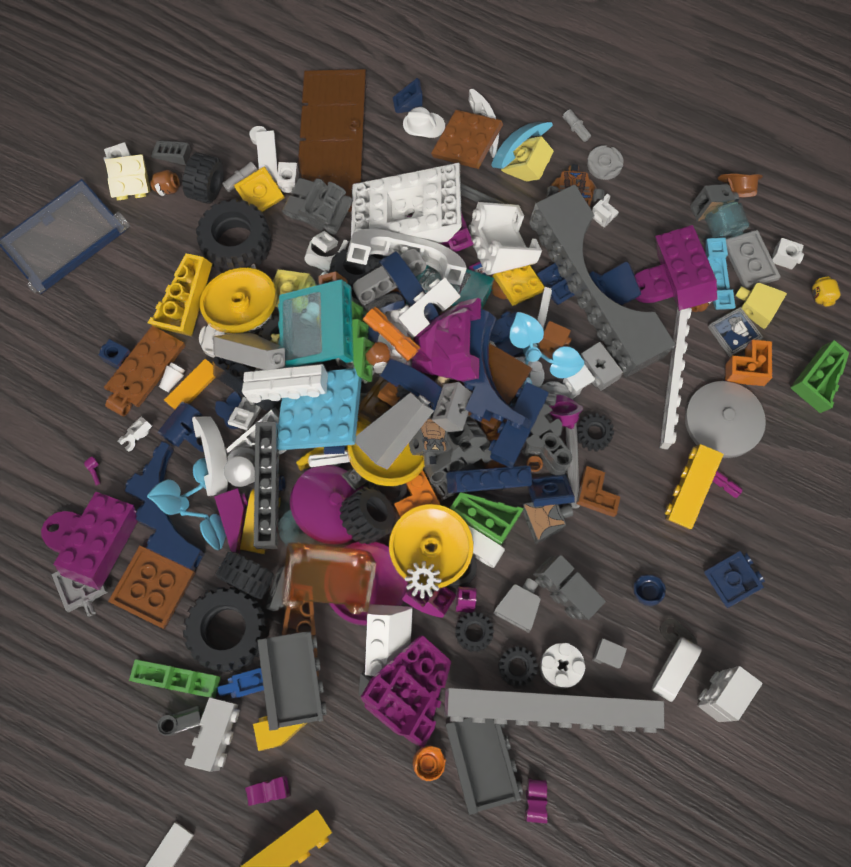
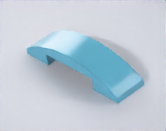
M552 122L530 123L513 132L498 149L491 164L492 167L504 169L516 158L513 153L516 148L530 136L543 135L553 126Z
M726 238L706 239V256L717 279V300L713 301L715 310L735 309L733 290H730L726 257L728 256Z

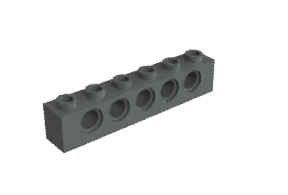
M255 422L254 547L257 549H278L279 450L277 449V422Z

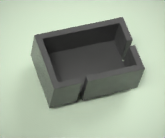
M562 555L549 556L533 573L536 577V583L543 589L547 588L551 593L550 597L557 604L561 603L566 608L564 611L570 618L589 620L606 601L578 572L572 577L569 576L574 568Z

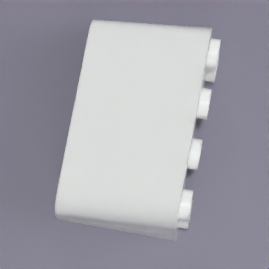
M478 202L476 209L473 211V219L471 225L468 226V230L474 244L473 247L486 275L536 264L542 250L536 239H532L529 248L526 247L519 233L524 218L520 206Z

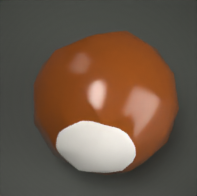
M376 342L365 354L366 360L374 367H382L390 360V348L383 342Z

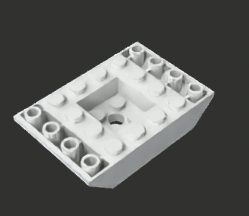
M455 163L353 184L351 237L358 230L380 229L436 243L449 241L462 227L460 164ZM414 213L412 217H407L408 214Z

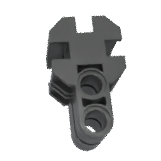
M298 178L291 191L292 196L288 197L282 212L290 218L308 223L317 230L322 231L325 228L329 233L336 234L353 200L351 197L344 196L346 191L335 183L328 182V185H326L321 179L316 178L312 182Z
M544 404L526 440L527 447L521 452L527 458L532 456L540 457L545 467L553 476L564 475L572 462V454L559 438L562 431V422L558 418L549 423L546 416L552 409L549 405Z
M467 415L462 431L447 432V451L436 455V466L424 467L432 484L438 485L446 481V474L449 472L477 470L473 463L481 458L485 464L492 460L490 459L491 451L488 450L491 443L478 422Z

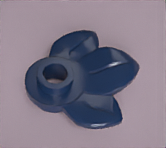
M233 392L227 398L226 403L216 401L215 405L217 415L224 419L226 426L230 429H239L228 424V420L235 407H238L242 401L236 392Z

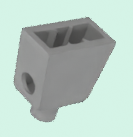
M529 578L526 579L523 587L514 584L496 607L493 614L529 633L541 600L539 596L533 594L538 584Z

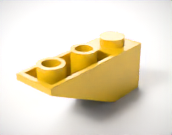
M268 717L259 718V723L253 724L258 751L284 745L307 723L269 731Z

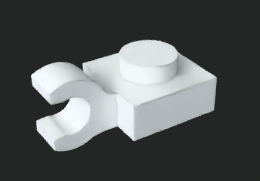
M140 417L127 429L128 432L119 438L118 442L122 445L125 441H129V444L125 447L129 452L135 447V439L139 440L145 437L152 426L144 418Z

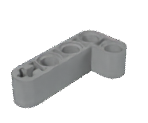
M410 249L400 255L415 277L426 269V262L417 250ZM382 266L358 279L353 284V291L363 308L371 301L397 288Z

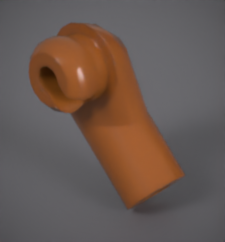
M494 279L492 286L493 295L500 299H508Z

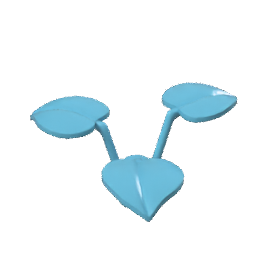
M517 312L510 328L509 336L513 345L523 348L526 365H528L529 361L535 362L542 357L547 362L552 363L550 372L557 378L571 377L582 369L584 360L572 347H559L554 351L553 359L544 355L536 344L543 339L544 331L541 324L532 316ZM527 377V379L525 380L524 384L522 385V388H524L526 382L532 384V381L529 377Z
M201 458L193 466V476L200 483L198 487L180 496L181 490L179 485L173 480H165L157 484L147 497L168 515L180 513L181 516L189 515L204 518L205 520H202L200 523L201 533L214 549L220 550L226 538L221 517L217 514L208 516L207 514L186 511L189 507V501L186 497L203 487L206 489L204 476L208 475L206 459Z

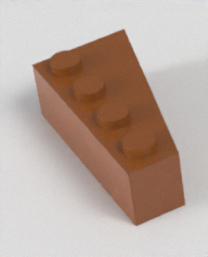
M291 583L282 636L311 631V635H316L312 586ZM314 648V657H317V648Z

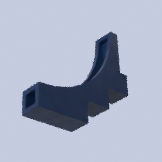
M481 309L480 319L470 321V355L479 358V379L463 381L464 387L473 391L465 410L471 413V418L480 422L482 419L490 421L492 417L501 422L503 419L510 421V426L519 430L521 427L529 429L532 421L514 411L499 394L494 384L489 367L488 348L496 318L490 312Z
M162 441L160 446L155 448L150 463L145 465L143 475L140 476L134 473L133 477L128 479L125 492L144 502V505H141L137 510L136 520L156 531L155 534L153 533L149 537L147 549L195 572L205 554L188 543L176 530L169 515L164 513L147 497L157 484L164 481L167 465L174 451L169 444Z

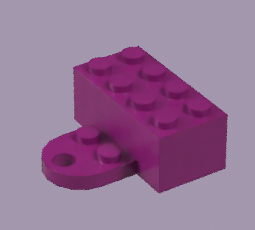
M687 226L655 236L657 255L661 265L643 270L635 275L639 287H644L641 290V295L635 299L643 303H653L674 297L679 311L717 300V279L694 226Z
M95 492L82 515L68 511L57 512L51 515L42 526L41 536L47 547L59 553L53 564L63 577L100 590L138 522L134 506ZM53 524H59V529L57 531H49V528Z

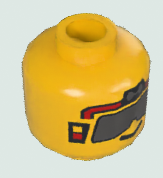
M831 277L819 278L812 286L814 300L817 304H823L825 307L831 306L840 298L841 293L838 282L835 279H831Z

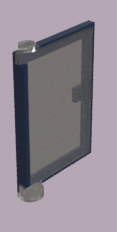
M81 179L1 237L0 247L29 280L28 287L34 293L38 291L42 294L131 226L119 211L113 215Z

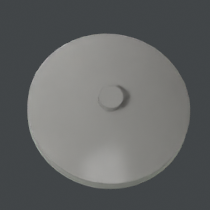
M718 381L701 387L691 397L685 411V424L691 439L696 445L701 444L723 453L722 458L738 457L749 452L759 443L765 431L766 419L761 403L751 391L733 382Z

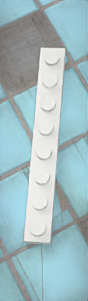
M677 307L673 337L676 346L672 349L660 441V448L668 449L676 441L674 425H677L679 418L676 408L679 407L681 396L678 395V392L683 384V378L680 375L685 367V360L682 358L683 353L685 354L687 349L685 336L689 332L687 319L690 318L691 308L679 311Z

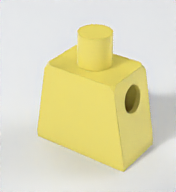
M756 283L751 291L741 286L735 296L745 301L741 308L748 318L765 329L787 293L761 283Z

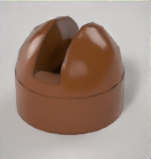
M532 456L528 458L526 466H529V463L539 462V466H530L531 472L541 470L543 462L540 457Z

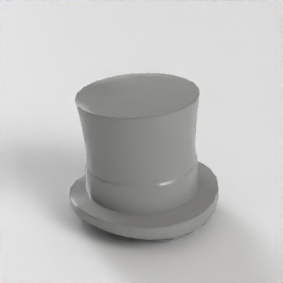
M239 447L228 455L227 463L224 467V475L229 483L242 487L255 482V450L249 447Z

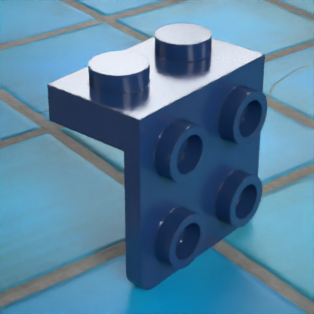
M624 262L602 276L595 272L589 274L597 288L609 299L621 306L641 295L640 287L628 262Z

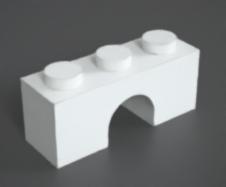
M437 278L429 285L430 291L426 294L422 291L413 299L416 302L411 307L406 305L398 312L400 317L397 320L412 337H415L430 324L424 316V307L428 303H434L444 311L461 297L446 278L441 281Z

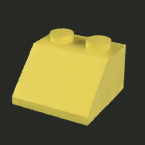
M542 136L527 139L513 151L516 158L501 170L526 182L539 180L554 151Z

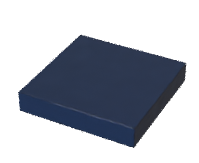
M566 475L532 478V486H527L534 507L575 503V496Z

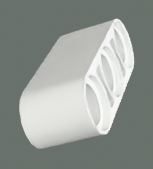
M468 525L473 539L474 557L489 567L494 568L505 549Z
M681 637L656 678L651 690L672 702L697 661L702 648Z

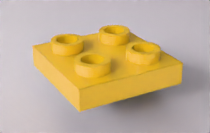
M530 265L493 274L494 279L512 306L544 292V285Z

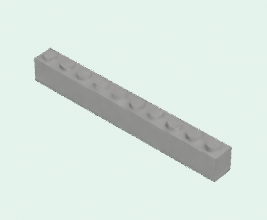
M448 688L445 689L444 716L450 717V721L463 722L464 718H472L473 723H485V719H494V724H507V720H515L516 725L529 726V721L537 722V726L550 727V723H559L560 728H572V724H580V729H593V725H601V730L615 731V726L622 727V731L636 732V728H643V732L657 733V729H664V701Z

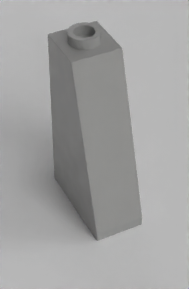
M247 331L213 336L214 356L263 370L285 368V348Z
M410 393L356 436L355 443L376 465L388 469L434 410L428 406L430 402L424 396L419 395L417 397Z

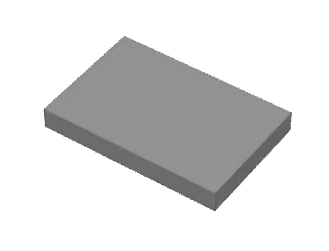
M758 230L726 239L728 257L742 287L751 289L754 288L756 283L767 284L780 279L781 276Z

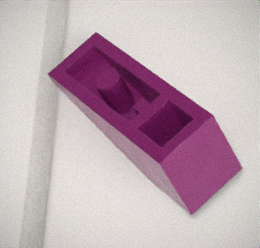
M237 488L214 497L230 550L240 554L247 513L245 505H248V500L245 493L241 494Z

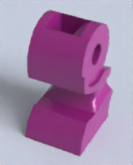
M458 587L455 612H475L476 588Z
M287 776L245 788L248 806L291 796Z
M528 778L526 791L528 810L525 811V822L547 823L546 780L539 781Z

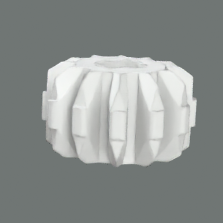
M425 561L422 562L421 569H419L417 563H414L416 571L414 572L412 569L407 570L413 577H405V581L413 582L406 586L407 590L415 587L412 595L415 596L419 590L421 591L420 598L422 599L424 598V591H427L429 597H431L433 594L430 588L435 591L439 590V587L433 583H441L440 578H434L440 574V571L436 570L432 573L434 565L431 564L426 569ZM422 574H424V577L427 575L429 578L427 585L424 586L422 583L420 585L417 582Z

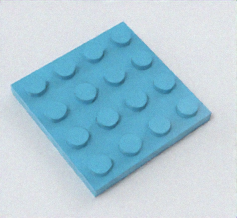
M355 368L327 371L326 394H319L318 397L300 396L298 399L282 398L278 422V450L355 445L362 378L358 377Z

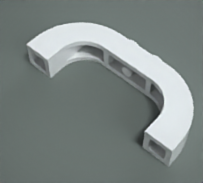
M362 229L353 233L347 252V261L366 265L371 254L389 256L397 251L401 255L410 249H415L424 259L426 265L440 273L441 279L446 278L449 283L461 285L467 269L465 262L458 254L441 244L380 229Z

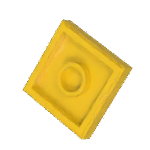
M265 166L234 185L242 200L247 201L249 205L254 204L262 212L285 198Z

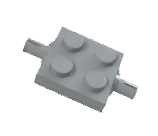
M59 571L52 574L67 612L84 606L87 616H92V614L96 613L92 602L96 598L108 593L104 584L100 590L63 577Z

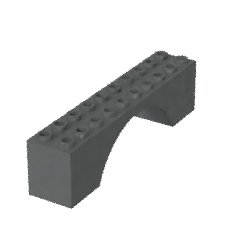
M572 185L537 202L529 223L532 230L537 232L541 245L545 246L548 250L551 261L556 263L560 276L566 279L570 292L575 294L579 307L586 312L589 323L594 325L598 338L605 343L607 352L614 358L617 365L623 371L625 378L663 359L676 344L656 312H641L623 307L604 295L592 281L584 263L583 239L595 215L577 186Z

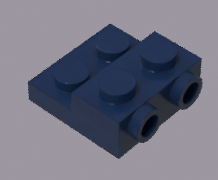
M509 311L504 313L501 319L495 321L490 341L494 342L497 348L515 358L524 354L523 348L516 347L510 340L509 332L517 312L512 314Z
M739 551L704 572L726 608L764 588L762 583L765 580L759 571L754 572L750 565L753 564V561L747 552L742 554Z

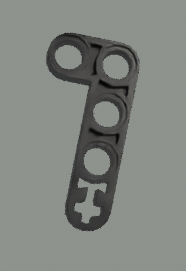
M215 356L213 360L214 377L244 396L242 392L244 372L252 371L238 362ZM282 398L279 401L261 400V402L254 404L263 410L270 411L281 403Z

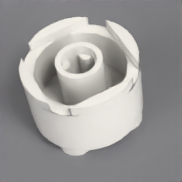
M559 643L551 646L543 654L540 661L542 678L547 684L558 689H566L575 685L581 680L585 671V662L582 654L577 648L568 643ZM558 661H560L561 663H566V671H564L563 669L559 670L557 668L559 666Z

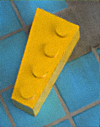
M186 253L174 274V280L165 290L164 298L157 304L154 316L150 317L147 323L159 329L192 336L200 309V298L206 287L212 263L204 257Z
M701 444L692 448L688 457V463L682 470L681 481L674 489L672 504L669 503L665 510L666 520L686 529L693 528L722 460L723 453Z
M315 810L241 867H290L296 860L301 863L311 855L309 850L314 846H317L319 849L330 840L327 836L332 832L319 811Z

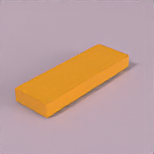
M204 359L164 401L174 410L181 402L190 404L216 378L213 375V365Z

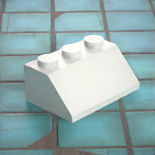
M369 605L365 675L374 676L411 644L412 607Z

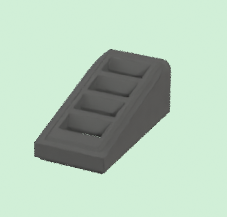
M157 141L151 157L186 165L192 150L189 143Z

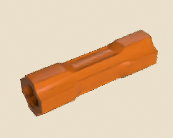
M372 308L363 318L366 324L374 331L380 333L407 361L412 359L420 350V347L388 321L387 317L378 308Z

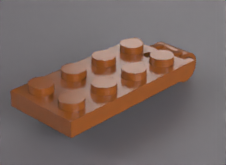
M151 326L104 386L107 391L114 393L109 396L105 406L123 417L129 413L132 404L140 407L164 375L166 366L173 363L184 349V342Z

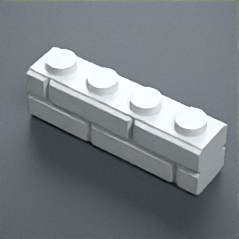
M323 364L244 372L242 392L248 401L253 403H259L261 400L266 399L279 401L280 398L287 397L290 399H298L300 396L318 397L319 394L327 393L328 372Z

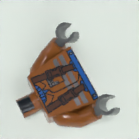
M572 164L568 167V171H563L561 177L556 178L548 187L546 197L552 196L572 185H576L590 207L592 197L593 201H596V199L604 201L605 191L595 186L593 181L589 179L588 173L579 172V166Z

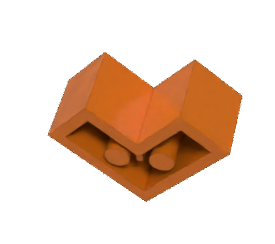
M752 340L745 348V357L732 356L726 363L725 381L736 384L765 386L772 379V341Z
M423 470L416 478L406 483L410 496L395 503L394 507L400 519L406 512L415 507L428 504L440 505Z

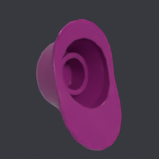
M556 395L555 405H549L552 409L550 414L553 421L559 418L562 426L574 429L575 423L579 420V413L583 410L581 405L564 395Z

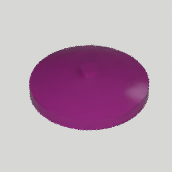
M331 465L313 467L299 477L291 491L290 508L297 525L309 537L326 544H342L352 540V536L348 535L346 528L342 525L340 507H342V502L364 486L354 490L342 477V474L347 471Z
M355 542L344 547L332 558L324 577L326 598L335 613L342 619L361 626H367L370 604L402 606L404 602L402 598L408 591L406 588L408 582L399 575L392 563L389 547L378 542L371 544Z

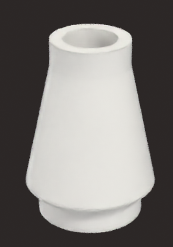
M170 363L169 366H166L159 387L169 393L184 376L182 374L185 370Z

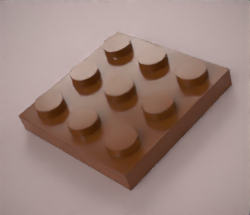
M455 110L431 154L437 159L479 169L500 132L503 123L498 119Z
M139 546L108 602L165 629L195 572Z

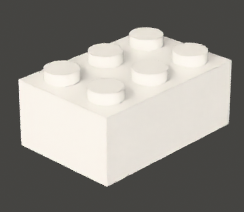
M740 666L720 672L717 671L710 679L712 683L710 689H704L698 698L700 702L697 706L718 722L738 721L763 683Z

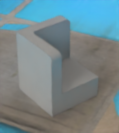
M601 639L592 661L599 664L606 663L619 669L627 648Z

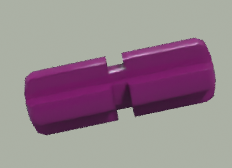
M716 471L713 482L719 487L723 486V490L734 498L739 497L743 489L733 481H728V478L721 472Z

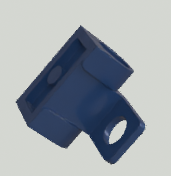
M181 402L157 433L176 447H179L186 440L197 450L204 452L203 444H197L192 421L193 417H203V415L191 405Z

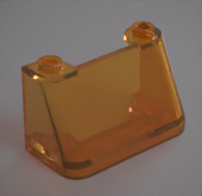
M290 542L287 544L282 605L288 608H298V605H302L303 601L344 604L349 609V612L353 614L368 612L377 563L370 552L361 549Z

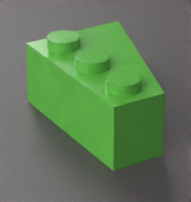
M835 340L822 346L790 388L819 413L833 408V398L835 392L838 391V382L840 376L843 375L849 352Z
M461 492L450 507L451 510L463 518L467 525L500 546L524 509L504 505V503L488 501L485 498Z

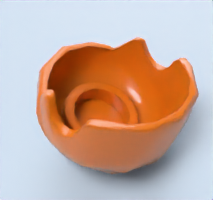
M428 745L420 748L415 753L413 769L421 780L433 781L438 779L444 772L446 759L440 748Z

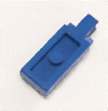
M261 668L234 675L228 679L229 684L217 687L219 696L231 694L232 698H240L264 691Z

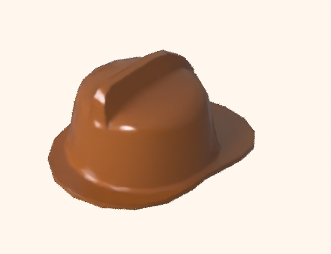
M724 174L718 176L717 179L721 182L729 183L731 191L737 192L740 198L757 195L758 180L763 175Z

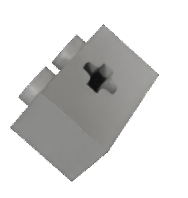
M601 342L580 355L584 360L585 366L595 378L592 384L598 387L600 391L619 380L623 374V371Z
M459 382L444 384L432 421L447 432L462 431L468 415V411L465 408L472 393Z

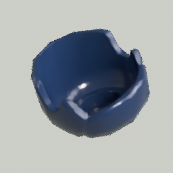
M642 575L634 582V596L639 603L645 606L659 604L666 595L665 584L654 575Z

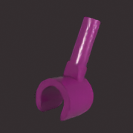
M91 456L84 462V465L92 474L97 486L101 483L94 468L99 466V463Z

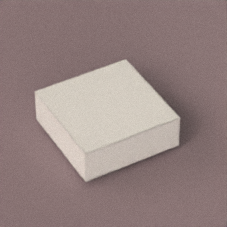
M325 231L314 236L312 239V243L325 253L338 244V241Z

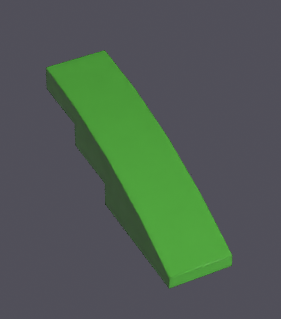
M352 301L353 364L358 377L372 382L373 366L368 363L365 354L374 343L368 340L369 325L362 322L363 308Z
M135 660L129 681L215 699L220 677Z

